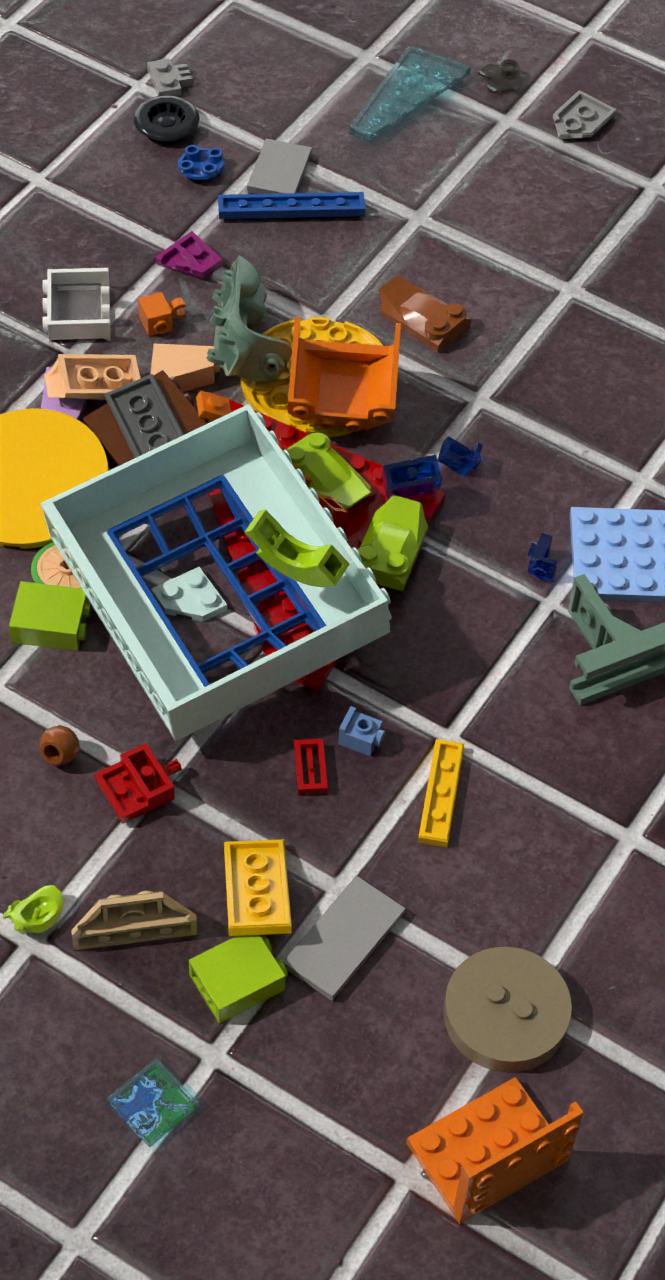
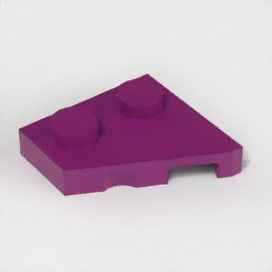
M193 231L155 256L156 264L203 279L224 265L222 258Z

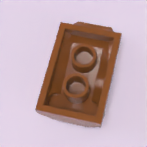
M399 275L394 276L379 289L381 296L380 315L395 325L396 323H401V329L437 353L471 325V319L466 316L467 311L462 305L456 303L447 304Z

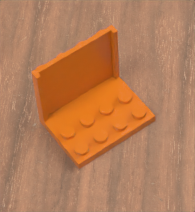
M514 1077L409 1136L406 1143L458 1223L461 1224L568 1162L572 1155L571 1152L576 1142L575 1139L580 1129L584 1112L577 1102H574L570 1105L567 1115L548 1124L520 1082Z

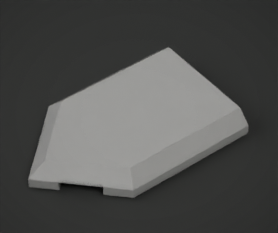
M579 90L553 114L559 139L592 137L618 110Z

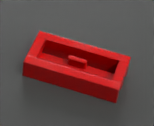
M323 739L294 740L298 796H304V792H310V795H316V792H321L322 795L327 794L328 785ZM306 747L309 784H304L301 748ZM312 747H317L320 772V783L315 784Z

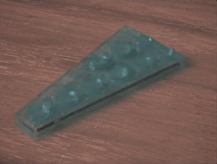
M408 45L349 126V134L369 142L471 74V66Z

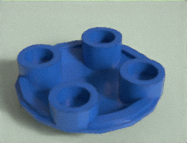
M190 145L185 148V153L178 160L177 167L180 173L187 178L206 180L222 172L225 168L223 152L219 148L208 149Z

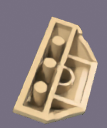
M142 891L136 895L128 896L111 895L107 898L99 899L71 930L73 948L75 951L197 935L196 914L162 891Z

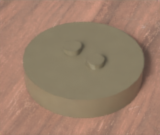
M495 947L475 953L464 960L454 971L447 986L443 1013L448 1035L457 1049L469 1060L484 1068L498 1072H522L545 1063L561 1047L569 1027L572 1004L570 993L563 977L548 961L524 949Z

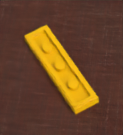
M441 739L435 740L418 843L441 847L448 846L465 743Z

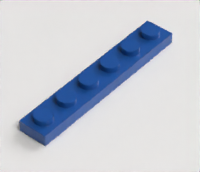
M364 192L218 195L219 219L365 216Z

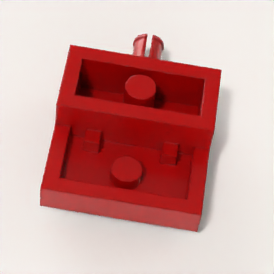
M147 743L121 754L120 762L94 773V779L118 819L124 824L174 800L175 788L168 776L182 771V767L177 759L161 766Z

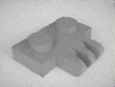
M170 59L147 62V70L157 96H182L181 88L194 84V79L187 64L172 66Z

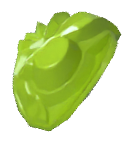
M54 885L44 886L25 900H16L12 905H9L8 910L3 914V919L11 918V922L14 923V930L22 935H26L29 932H44L52 927L60 917L64 905L62 892Z

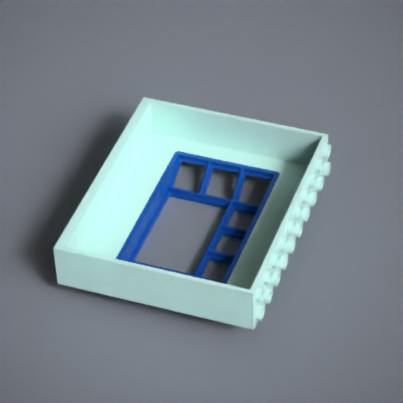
M249 404L40 503L50 538L175 741L390 633L389 620L392 619V616L388 609V604L391 603L388 593L384 588L379 589L372 570L369 567L365 568L363 566L357 549L355 547L350 548L343 529L341 527L336 528L328 508H322L316 491L313 488L309 489L307 487L301 470L299 468L295 470L289 453L285 449L281 450L275 433L272 430L268 431L266 429L262 415L259 412L255 413ZM220 489L235 520L207 532L192 501L209 492ZM183 506L199 537L170 550L155 519ZM266 509L294 538L312 546L332 544L350 565L336 586L315 587L285 576L264 561L277 582L248 595L234 573L259 560H263L256 554L259 547L248 537L256 550L228 564L214 544V541L239 529H242L245 533V530L258 511ZM143 524H147L163 555L135 568L118 537ZM202 547H206L261 630V633L197 665L142 577ZM283 591L299 614L270 627L256 607V604ZM303 623H306L315 631L287 646L277 637ZM265 642H269L277 650L250 665L240 657V655ZM228 661H232L239 669L212 684L203 675Z

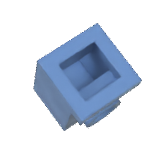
M350 706L339 728L338 744L371 756L375 746L380 747L385 736V731L382 730L383 721L356 712V708Z

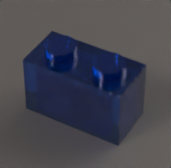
M436 455L383 465L381 478L387 501L393 495L405 498L440 490L442 476Z

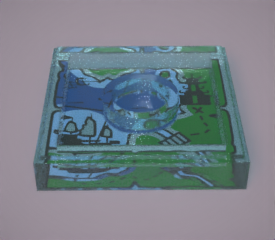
M157 1058L107 1097V1103L149 1148L199 1107L197 1099Z

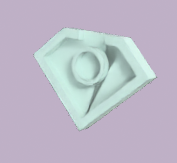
M200 567L151 588L152 595L165 614L174 616L180 614L203 622L227 611L226 602Z

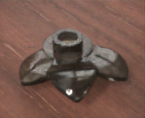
M512 59L502 61L501 65H486L478 71V75L488 79L487 89L492 93H501L507 88L517 91L523 83L520 77L521 69L519 64Z

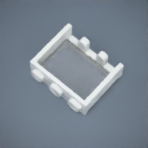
M108 268L47 269V280H43V295H47V298H43V314L47 313V317H43V332H48L49 342L60 339L95 338L111 341Z

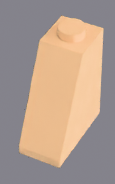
M153 344L151 374L155 375L164 370L169 378L173 376L177 380L181 392L213 384L215 382V373H220V365L206 359L208 350L214 349V346Z

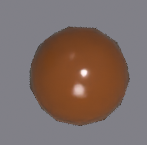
M61 725L48 728L43 732L39 740L41 756L46 762L55 766L67 765L74 761L80 748V742L75 732Z

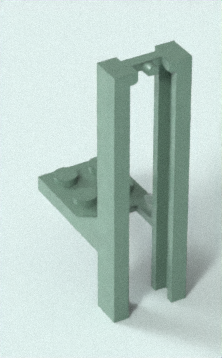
M585 574L575 577L568 612L592 647V650L577 655L574 663L577 668L581 667L584 672L583 676L571 680L569 686L579 705L581 706L665 673V622L640 631L612 615L611 608L608 604H604L598 594L597 587L594 583H590Z

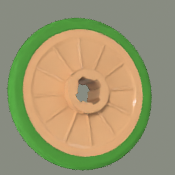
M53 542L38 551L31 564V575L35 583L81 588L71 570L65 569L69 567Z

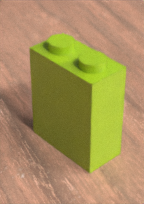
M20 581L9 623L11 643L78 651L80 641L86 639L87 624L85 619L86 617H91L92 604L88 601L81 588Z
M265 935L235 936L189 959V975L219 1024L285 990V980L288 976L287 970L280 959L276 961L271 953L272 947Z

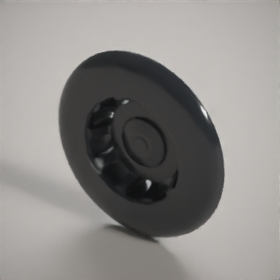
M162 95L141 103L134 113L133 121L137 130L148 138L158 141H175L193 133L199 125L200 117L196 107L189 101L177 96Z

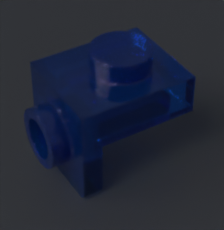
M448 436L442 443L437 461L464 476L468 471L476 469L482 460L480 453L483 445L477 442L470 449Z
M542 533L539 541H533L529 549L528 573L539 579L553 582L558 562L547 558L550 554L553 536Z

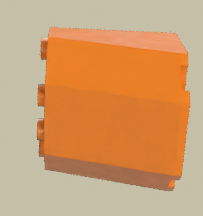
M295 316L288 413L325 430L346 428L349 431L357 432L394 421L401 323H396L394 344L382 346L304 340L300 338V316Z

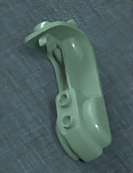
M239 255L231 268L224 271L222 278L224 284L221 290L216 289L213 292L212 299L218 302V306H214L211 311L212 317L210 319V322L216 325L214 349L208 350L206 359L214 364H219L224 369L226 376L236 375L252 381L271 383L277 380L284 371L291 358L292 349L290 344L284 340L268 337L247 328V324L254 326L257 320L261 321L266 312L264 303L267 293L257 269L248 260Z

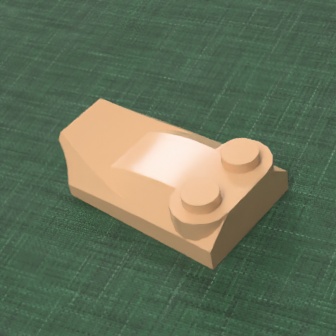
M58 354V359L54 366L44 374L48 398L105 400V393L141 379L136 355Z

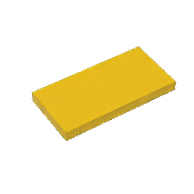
M284 839L224 842L229 936L291 934L292 925Z

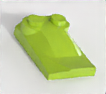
M311 433L286 449L291 457L292 465L299 468L312 480L308 488H313L317 495L331 496L341 506L348 509L372 493L371 486L330 446V439L325 434Z
M393 495L375 512L363 542L357 551L360 554L363 566L365 568L369 567L372 570L376 584L400 591L404 590L428 530V524L420 502Z

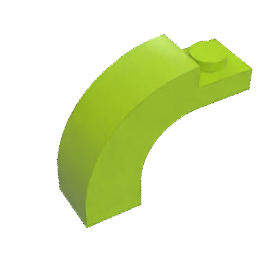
M266 509L258 511L245 530L246 535L259 547L256 553L280 573L300 583L315 587L336 586L350 565L332 544L312 546L297 540Z

